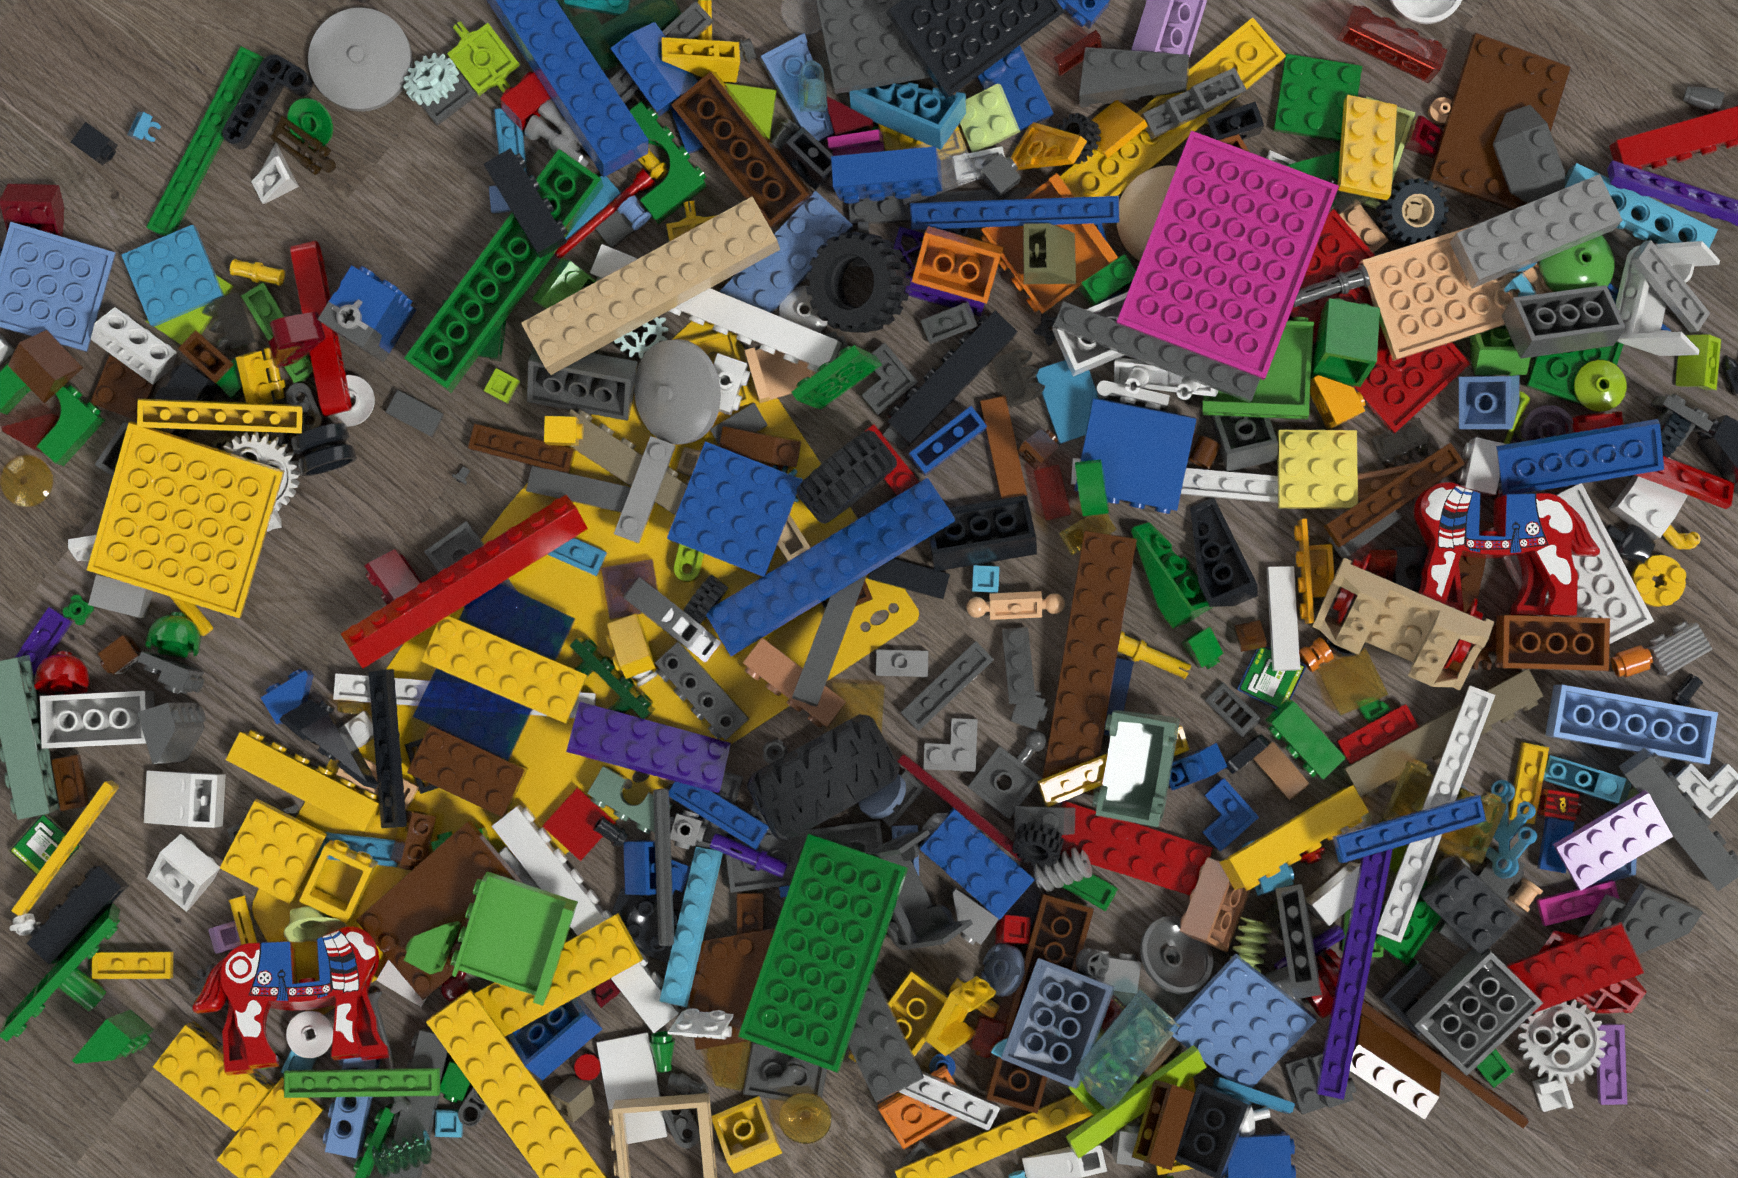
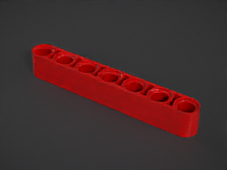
M315 240L291 246L290 252L302 314L318 312L320 316L331 296L322 251L318 241ZM321 323L326 338L310 351L320 407L324 416L351 411L352 404L338 334Z

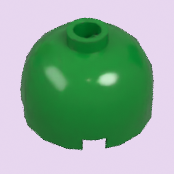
M172 612L171 615H165L155 620L148 631L145 645L150 650L151 646L157 647V653L166 656L187 658L188 653L193 652L194 657L199 653L201 635L196 624L187 619L185 614Z

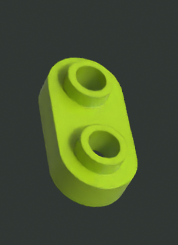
M679 544L674 564L675 575L685 582L695 580L700 574L704 553ZM686 564L692 566V571L689 574L683 572V567Z

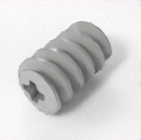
M1072 848L1071 857H1069L1066 851H1063L1062 860H1057V863H1052V866L1048 867L1045 864L1044 867H1040L1036 863V866H1033L1034 877L1039 889L1043 893H1045V890L1051 892L1054 890V887L1062 888L1064 883L1070 885L1073 883V880L1079 882L1083 879V876L1090 878L1092 876V867L1086 852L1082 850L1079 854L1076 848Z

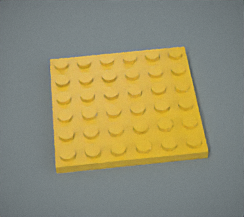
M129 422L87 571L240 618L285 471L154 428L137 427V423Z

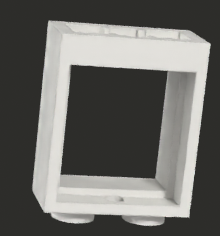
M1350 861L1306 898L1307 907L1320 922L1330 926L1352 907L1360 863Z

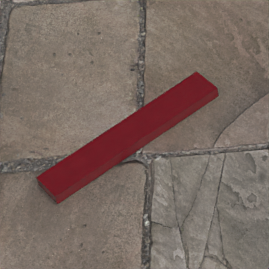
M902 754L897 761L1015 858L1019 861L1022 859H1019L1016 856L1017 853L1013 852L1014 842L909 757Z

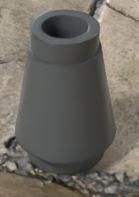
M1687 86L1683 101L1709 113L1712 111L1719 112L1725 92L1719 91V88Z

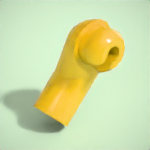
M1671 524L1663 533L1664 538L1675 549L1690 550L1695 548L1701 541L1700 535L1697 532L1678 533Z

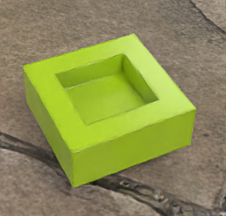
M496 368L484 391L508 404L520 381Z

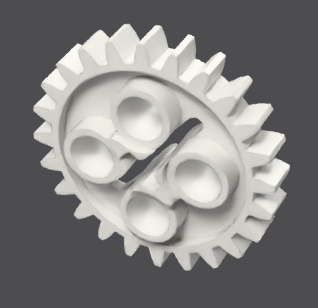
M247 432L242 435V441L235 436L232 439L233 444L227 442L224 445L225 452L247 458L246 452H252L257 457L256 462L268 466L274 465L285 471L275 503V508L279 511L282 507L281 503L287 505L290 501L289 497H293L296 493L293 488H297L300 484L295 479L301 473L293 470L298 466V461L290 460L295 453L285 452L287 444L278 446V437L272 442L269 441L268 433L261 439L258 432H254L250 439Z
M1575 999L1571 1005H1567V1002L1536 1012L1533 1014L1534 1016L1530 1015L1526 1019V1022L1529 1024L1522 1023L1520 1025V1029L1526 1032L1518 1035L1519 1040L1525 1041V1043L1519 1045V1050H1527L1522 1059L1532 1060L1529 1069L1538 1067L1537 1076L1540 1077L1547 1073L1548 1082L1554 1076L1558 1078L1559 1084H1562L1564 1077H1567L1570 1084H1573L1574 1076L1583 1081L1585 1078L1584 1071L1589 1075L1593 1074L1594 1071L1591 1065L1599 1068L1601 1063L1596 1057L1604 1058L1605 1053L1599 1048L1606 1047L1607 1042L1599 1039L1605 1036L1606 1031L1597 1030L1602 1022H1593L1592 1019L1595 1012H1591L1588 1015L1585 1013L1587 1005H1583L1580 1009L1576 1008L1577 1002ZM1565 1017L1568 1019L1570 1026L1562 1028L1557 1025L1555 1019ZM1576 1025L1580 1026L1578 1031L1569 1036L1566 1044L1561 1043L1548 1056L1544 1055L1545 1051L1556 1044L1558 1037L1562 1039ZM1544 1033L1550 1038V1042L1548 1044H1540L1536 1039V1035ZM1577 1037L1585 1038L1588 1042V1047H1578L1574 1039ZM1562 1053L1567 1056L1569 1062L1561 1065L1556 1062L1554 1056Z

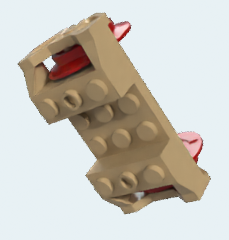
M1370 553L1362 561L1354 558L1352 564H1350L1351 560L1344 558L1327 591L1312 627L1320 630L1333 644L1358 655L1364 643L1367 642L1413 662L1408 676L1432 687H1453L1460 690L1479 652L1487 643L1494 621L1489 619L1482 621L1483 613L1476 610L1478 599L1474 598L1467 611L1463 613L1365 571L1371 556ZM1355 596V598H1354V600H1353V603H1352V605H1351V607H1350V609H1349V611H1348V613H1347V615H1346L1344 621L1342 622V620H1343V618H1344V616H1345V614H1346V612H1347V610H1348V608H1349V605H1350V603H1351L1353 597ZM1334 598L1336 599L1332 609L1339 611L1338 620L1327 616ZM1453 661L1461 664L1458 672L1448 668Z

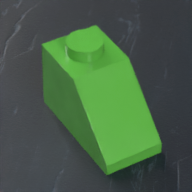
M456 921L444 924L414 936L406 946L407 954L404 961L428 974L441 972L462 923Z

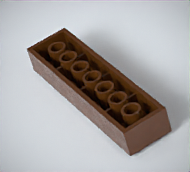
M1041 892L1029 934V944L1026 945L1023 956V979L1018 989L1013 993L1000 1041L1008 1038L1038 958L1077 972L1076 957L1084 948L1094 911L1092 906ZM996 1055L985 1096L987 1100L1038 1114L1048 1077L1005 1061Z

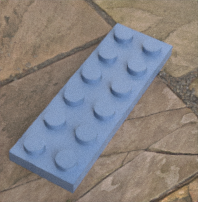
M815 191L774 234L780 250L737 273L719 292L772 313L806 278L807 272H811L812 266L809 263L812 257L819 255L816 250L821 245H828L826 242L829 238L833 236L839 237L840 233L849 232L853 228V224Z

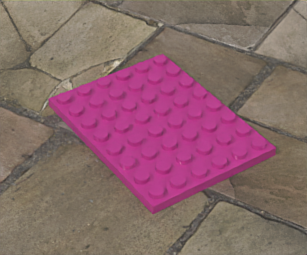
M1191 130L1116 323L1265 380L1339 186Z

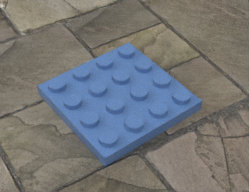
M10 222L0 256V328L29 336H34L48 330L61 345L88 352L94 323L97 321L116 253Z
M1235 954L1166 1027V1031L1185 1047L1190 1048L1194 1045L1199 1050L1203 1061L1229 1081L1252 1088L1317 1020L1315 1015Z

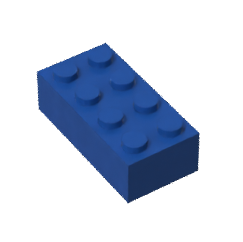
M936 146L831 156L833 188L839 200L844 201V203H857L859 199L869 198L871 201H881L887 196L905 199L911 197V194L919 193L922 196H934L937 192L943 191L941 160Z

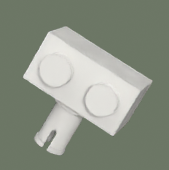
M717 353L714 367L719 378L721 391L719 412L731 415L733 410L738 411L742 396L738 394L741 386L747 385L751 372L747 371V363Z

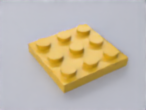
M256 798L220 869L291 904L327 834Z

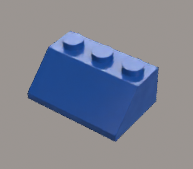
M653 22L630 33L611 47V50L657 114L661 116L672 108L671 104L698 81L692 73L662 61L661 38L665 37L657 24Z
M578 996L514 1031L508 1037L524 1066L543 1081L599 1033L602 1027L593 1012Z

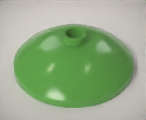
M1601 235L1540 260L1539 268L1543 280L1553 292L1604 285L1608 287L1614 273V256L1610 245ZM1582 255L1586 256L1587 262L1583 261Z

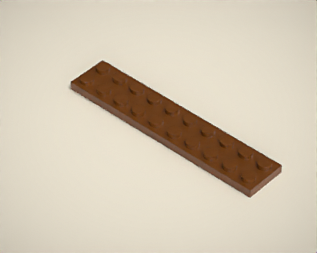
M1084 530L1042 779L1100 756L1136 538ZM1094 789L1082 794L1093 795Z

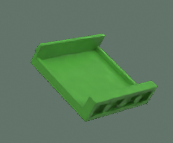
M1294 317L1292 321H1287L1265 380L1260 379L1251 403L1218 391L1216 397L1204 395L1203 415L1308 419L1314 322H1308V318Z
M487 871L482 880L477 879L473 890V894L477 895L475 903L470 902L465 915L469 922L467 927H462L458 941L462 942L460 951L455 950L450 965L455 966L452 976L456 977L457 973L462 971L535 995L533 1003L543 1006L549 994L578 901Z

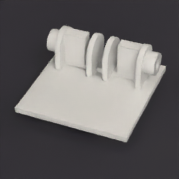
M687 1009L681 1012L669 1029L668 1034L683 1035L684 1037L698 1036L699 1038L726 1039V1037H731L732 1027L728 1025L734 1014H726L721 1010L699 1012L698 1009Z

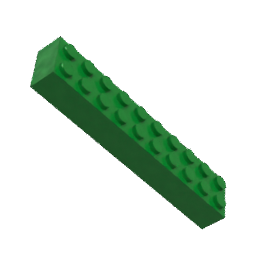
M558 149L536 179L541 187L537 191L542 199L547 197L554 209L551 215L555 221L560 219L568 232L564 235L565 238L604 187L600 177L560 149ZM511 213L404 359L449 393H452L556 250L540 259L517 219Z

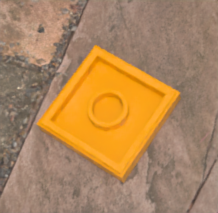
M1115 100L1092 119V121L1099 125L1098 128L1101 130V134L1098 135L1101 137V140L1096 142L1098 145L1097 151L1106 158H1109L1148 126L1145 119L1119 100Z

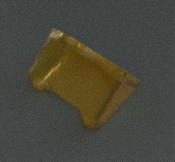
M1413 759L1412 762L1406 761L1380 815L1379 823L1422 810L1434 779V775L1430 774L1431 772L1427 770V764ZM1460 787L1456 800L1477 794ZM1487 792L1486 796L1480 795L1486 821L1442 834L1437 850L1451 856L1462 857V859L1464 858L1465 861L1472 865H1478L1483 862L1507 807L1506 804L1501 802V797Z

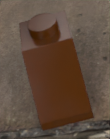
M196 330L178 348L180 352L215 383L234 365Z

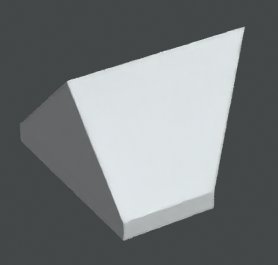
M275 143L261 171L251 181L262 204L268 203L299 187L278 144Z

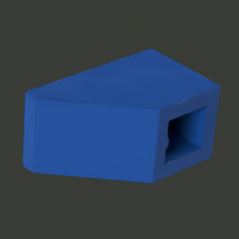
M296 670L288 676L289 680L284 684L280 685L278 682L265 690L267 694L262 696L261 699L276 724H283L279 720L282 715L308 701L314 676L312 671Z
M1217 743L1173 761L1169 781L1172 791L1208 778L1227 767Z

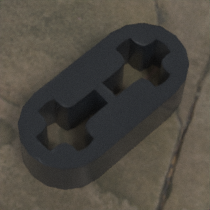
M1262 733L1257 735L1225 761L1227 764L1226 768L1231 774L1237 772L1267 748L1270 743Z

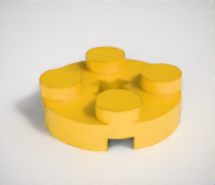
M1665 555L1648 557L1642 565L1637 564L1631 575L1645 605L1651 607L1673 604L1681 597L1685 589V570L1681 568L1677 561ZM1661 575L1664 585L1656 588L1655 581L1652 578L1653 576L1658 577Z

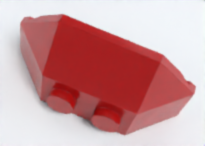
M1553 931L1539 952L1577 939L1579 936ZM1632 977L1577 997L1575 1000L1582 1005H1587L1586 1008L1595 1012V1014L1632 1013L1647 991L1636 977Z

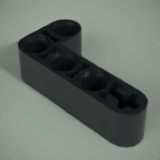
M275 54L267 56L262 61L222 131L224 139L236 149L247 148L283 88L295 95L305 96L312 90L313 82L303 69ZM277 64H281V70L276 74H271L272 68ZM304 77V81L300 86H293L296 78ZM268 86L266 95L258 96L260 88ZM255 108L254 116L245 118L247 110ZM240 122H244L247 125V127L241 125ZM235 133H241V136L239 138L233 137Z

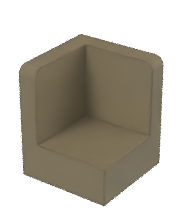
M570 1076L550 1093L552 1102L562 1116L573 1123L595 1104L591 1084L575 1076Z

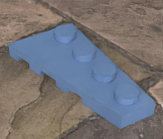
M805 33L761 55L760 61L799 128L803 126L819 142L833 136L834 131L820 91V83L816 77Z

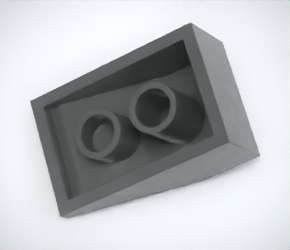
M1211 415L1217 442L1221 445L1219 451L1227 472L1277 460L1278 441L1270 418Z

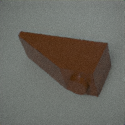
M722 426L719 447L746 458L797 467L801 441L794 438Z
M1040 428L1021 445L1018 454L1036 471L1059 448V445L1056 443L1058 439L1050 430L1044 431Z

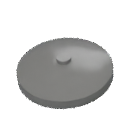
M350 8L332 15L314 34L308 53L309 70L316 87L329 101L351 111H371L393 101L404 89L403 85L406 84L404 77L410 75L408 68H412L413 59L410 43L400 26L384 13L369 8Z
M681 339L665 340L652 346L644 354L638 365L634 383V394L639 415L647 429L658 439L675 445L692 443L706 435L717 418L721 400L719 378L708 355L692 342Z

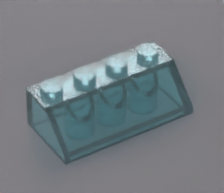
M1142 990L1137 992L1076 1067L1087 1092L1106 1109L1119 1103L1180 1027Z

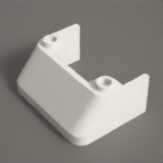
M1703 241L1654 244L1685 283L1692 277L1694 266L1719 265L1720 262ZM1641 245L1634 247L1627 255L1616 300V307L1626 327L1617 341L1658 356L1699 355L1700 350L1682 332L1661 330L1667 304L1631 261Z

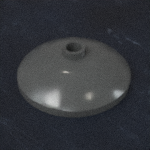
M1166 916L1154 921L1145 930L1140 943L1142 964L1149 977L1161 988L1176 994L1190 993L1203 986L1210 977L1213 968L1212 949L1210 945L1195 940L1179 931L1182 917ZM1166 956L1170 958L1171 963L1168 962Z

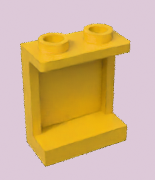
M976 976L952 991L925 1041L944 1056H947L969 1041L974 1035L975 1030L963 1022L968 1012L973 1011L994 997L996 990L990 987L987 981Z

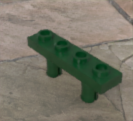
M581 636L570 644V647L582 659L574 670L588 676L593 671L596 672L618 694L619 698L608 708L609 710L625 714L631 708L642 719L647 718L655 710L650 697L643 692L640 694L633 687L635 684L632 679H626L624 674L621 675L615 669L611 658L606 655L603 657L597 651L598 646L593 640Z

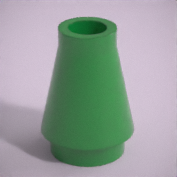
M668 1031L652 1033L649 1043L656 1071H671L675 1038H672Z

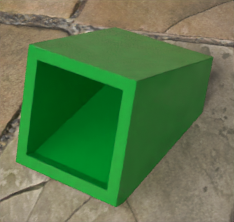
M1328 299L1321 311L1311 365V378L1319 375L1342 384L1361 387L1377 363L1380 308L1365 303L1347 302L1343 299Z

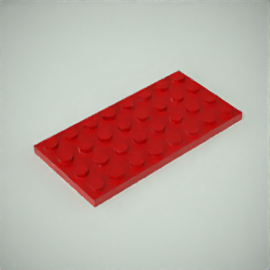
M1335 209L1328 213L1300 289L1334 278L1335 274L1339 271L1345 273L1357 269L1358 265H1360L1359 262L1375 256ZM1361 286L1349 290L1348 294H1340L1338 292L1295 308L1292 307L1289 318L1292 320L1294 317L1308 318V322H1314L1312 344L1315 346L1321 311L1328 299H1343L1347 302L1365 303L1374 307L1368 287ZM1379 322L1377 363L1361 387H1351H1354L1356 392L1362 394L1367 406L1393 434L1471 363L1452 342L1393 361Z

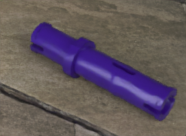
M715 833L710 844V848L750 864L757 871L761 869L783 878L788 866L787 863L767 855V852L764 850L762 852L717 833Z

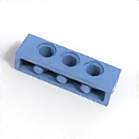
M361 1057L339 1060V1066H342V1069H379L381 1059L363 1061ZM336 1097L335 1102L331 1103L328 1117L332 1118L330 1128H326L323 1137V1144H326L325 1152L357 1158L361 1154L373 1097H356L357 1104L354 1107L347 1104L346 1097ZM341 1120H346L351 1124V1132H344L341 1129Z

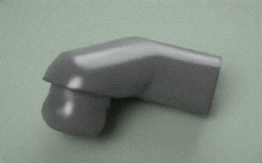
M789 1059L786 1062L787 1068L782 1074L767 1076L769 1089L792 1086L802 1072L799 1060Z

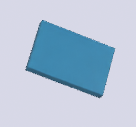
M1066 360L1035 370L1034 373L1059 444L1085 436L1092 397L1099 398L1090 371H1085L1073 377Z

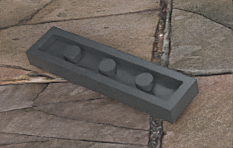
M975 641L902 710L901 714L919 731L994 659Z

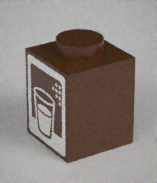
M122 635L99 652L98 655L102 659L100 664L107 673L122 675L138 662L142 650L131 636Z

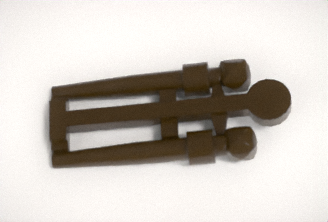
M284 116L280 117L274 133L270 136L273 141L297 159L300 165L306 169L309 168L313 175H317L321 171V167L315 164L317 161L322 164V169L326 173L333 172L336 169L334 160L324 158L329 156L331 152L329 147L323 146L321 141L311 137ZM285 125H287V126H288L289 128H291L296 134H298L301 138H303V139L305 140V142H303V141L300 140L298 137H296L294 134H292L289 130H287V129L285 128ZM283 134L301 148L300 152H297L279 139L278 136ZM305 153L309 154L313 159L311 160L307 156L304 157Z

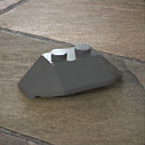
M1531 105L1506 113L1493 142V147L1510 194L1528 204L1565 189V171L1547 122Z

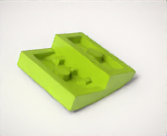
M725 83L770 140L777 90Z

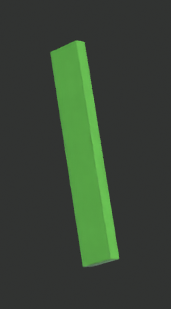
M440 1068L284 1071V1098L440 1095Z

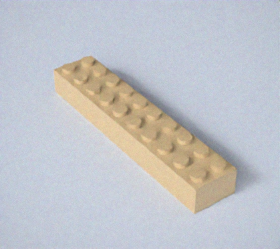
M750 197L523 321L521 324L543 365L552 375L779 251L780 247L754 198Z

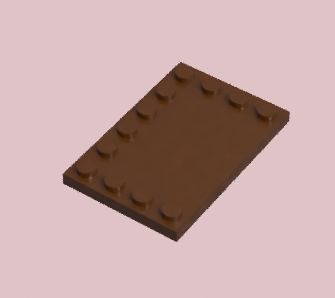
M1478 33L1472 35L1452 99L1451 109L1448 112L1427 181L1509 210L1526 205L1527 203L1510 194L1493 147V142L1504 115L1531 105L1547 122L1551 132L1571 67Z
M471 820L466 822L356 919L357 923L372 936L378 948L422 1000L426 999L452 976L455 966L450 965L455 950L460 951L462 942H459L458 938L462 927H467L469 922L465 915L470 902L475 903L477 895L473 894L477 879L482 880L488 871L523 883ZM456 921L462 923L441 972L428 974L404 961L407 954L406 946L414 936L444 924Z
M775 928L702 941L689 997L690 1009H698L699 1012L721 1010L726 1014H734V1017L728 1025L732 1027L731 1037H726V1039L694 1037L696 1050L749 1042V1040L738 1037Z

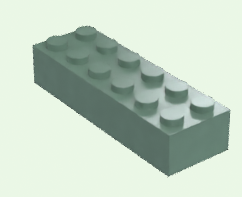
M30 655L0 660V739L2 747H0V758L2 762L6 763L7 773H5L6 786L11 788L13 798L10 799L12 813L17 815V820L49 814L60 808L49 748L42 749L40 702L38 692L35 689V678Z

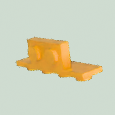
M1301 519L1297 521L1298 525L1294 526L1295 541H1299V551L1296 552V565L1301 567V577H1298V591L1303 593V603H1300L1299 611L1300 618L1304 619L1305 624L1314 623L1313 598L1325 597L1334 579L1332 544L1309 546L1307 519Z

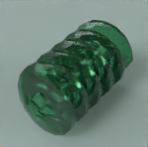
M423 1130L422 1139H419L416 1133L412 1134V1142H409L406 1136H403L402 1145L399 1146L394 1139L390 1149L384 1142L382 1143L381 1152L374 1145L372 1155L378 1171L386 1178L390 1176L391 1172L393 1174L400 1173L401 1168L404 1171L410 1170L411 1165L414 1168H418L421 1165V1161L425 1165L430 1164L432 1146L427 1131Z

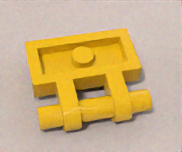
M270 347L264 348L265 359H263L262 351H253L236 357L246 403L267 404L273 402L271 391L274 392L275 399L285 398L283 389L286 387L285 381L281 379L279 368L275 366ZM266 368H268L271 381H268Z

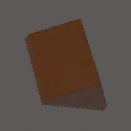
M48 330L19 342L8 364L43 403H46L83 369Z

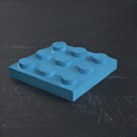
M194 225L185 227L122 254L126 268L152 327L225 297L197 228Z

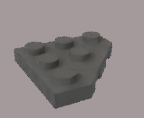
M1640 883L1614 924L1622 922L1636 954L1639 955L1689 934L1703 914V911L1697 906Z

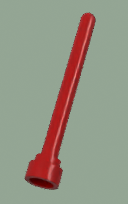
M643 168L634 174L636 177L629 187L568 238L566 244L556 250L554 255L557 258L564 257L594 231L598 225L617 211L619 206L629 197L634 196L640 190L642 192L645 189L649 190L656 184Z

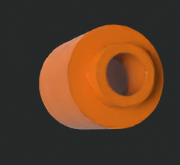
M1639 645L1616 653L1615 657L1610 659L1615 675L1626 678L1649 670L1650 664L1653 663V658L1649 649H1644Z

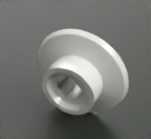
M301 1012L290 1021L287 1027V1043L298 1056L303 1058L319 1057L331 1046L333 1040L332 1025L319 1012ZM314 1029L316 1037L309 1039L306 1031Z

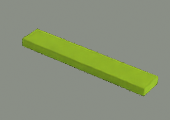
M1194 1045L1065 1136L1078 1159L1145 1112L1154 1079L1180 1087L1205 1069L1206 1065L1199 1050Z

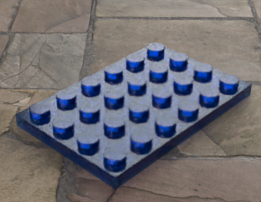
M499 584L466 604L459 620L556 661L576 618L503 584ZM436 668L413 717L509 761L533 709Z

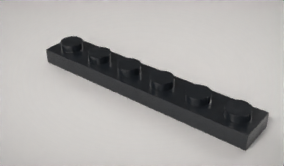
M394 669L370 671L368 675L377 783L379 784L381 828L406 827Z

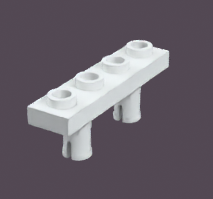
M1117 358L1114 363V383L1126 385V390L1131 394L1138 393L1140 388L1176 392L1177 396L1183 400L1189 399L1192 394L1214 397L1218 394V390L1136 359Z

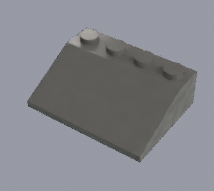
M1473 948L1405 1014L1413 1025L1467 1076L1537 1010L1543 1002L1490 949L1481 955Z

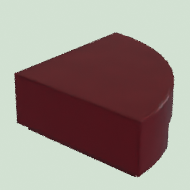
M611 978L596 986V1000L600 1008L621 993Z

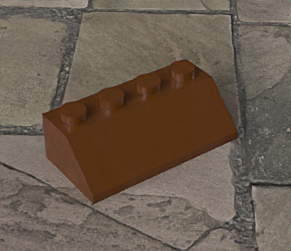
M1361 1014L1350 1071L1423 1119H1426L1439 1098L1442 1070Z

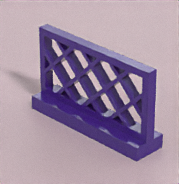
M899 227L893 249L900 250L910 267V270L905 272L906 278H910V286H906L905 293H909L910 297L949 308L969 302L973 315L981 317L985 303L912 282L913 276L910 274H914L915 267L908 256L921 249L922 244L920 240L923 241L924 233ZM902 236L913 238L917 246L905 252L901 245Z

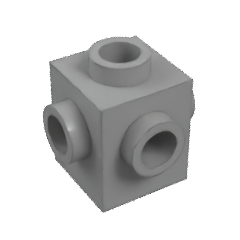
M684 810L683 813H677L675 818H670L671 840L675 841V846L689 849L690 845L696 846L697 841H703L706 827L702 826L703 819L698 818L699 814ZM683 825L689 826L690 833L688 835L681 833Z

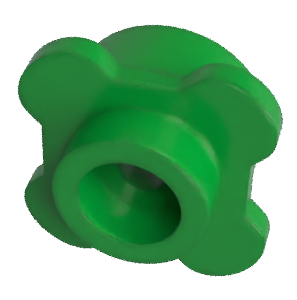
M73 595L68 607L63 609V615L75 620L76 625H84L86 619L94 611V606L88 605L87 601L82 600V596ZM77 608L81 609L79 613L76 611Z

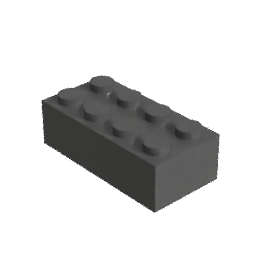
M1607 285L1514 297L1502 314L1520 359L1613 346L1626 329Z

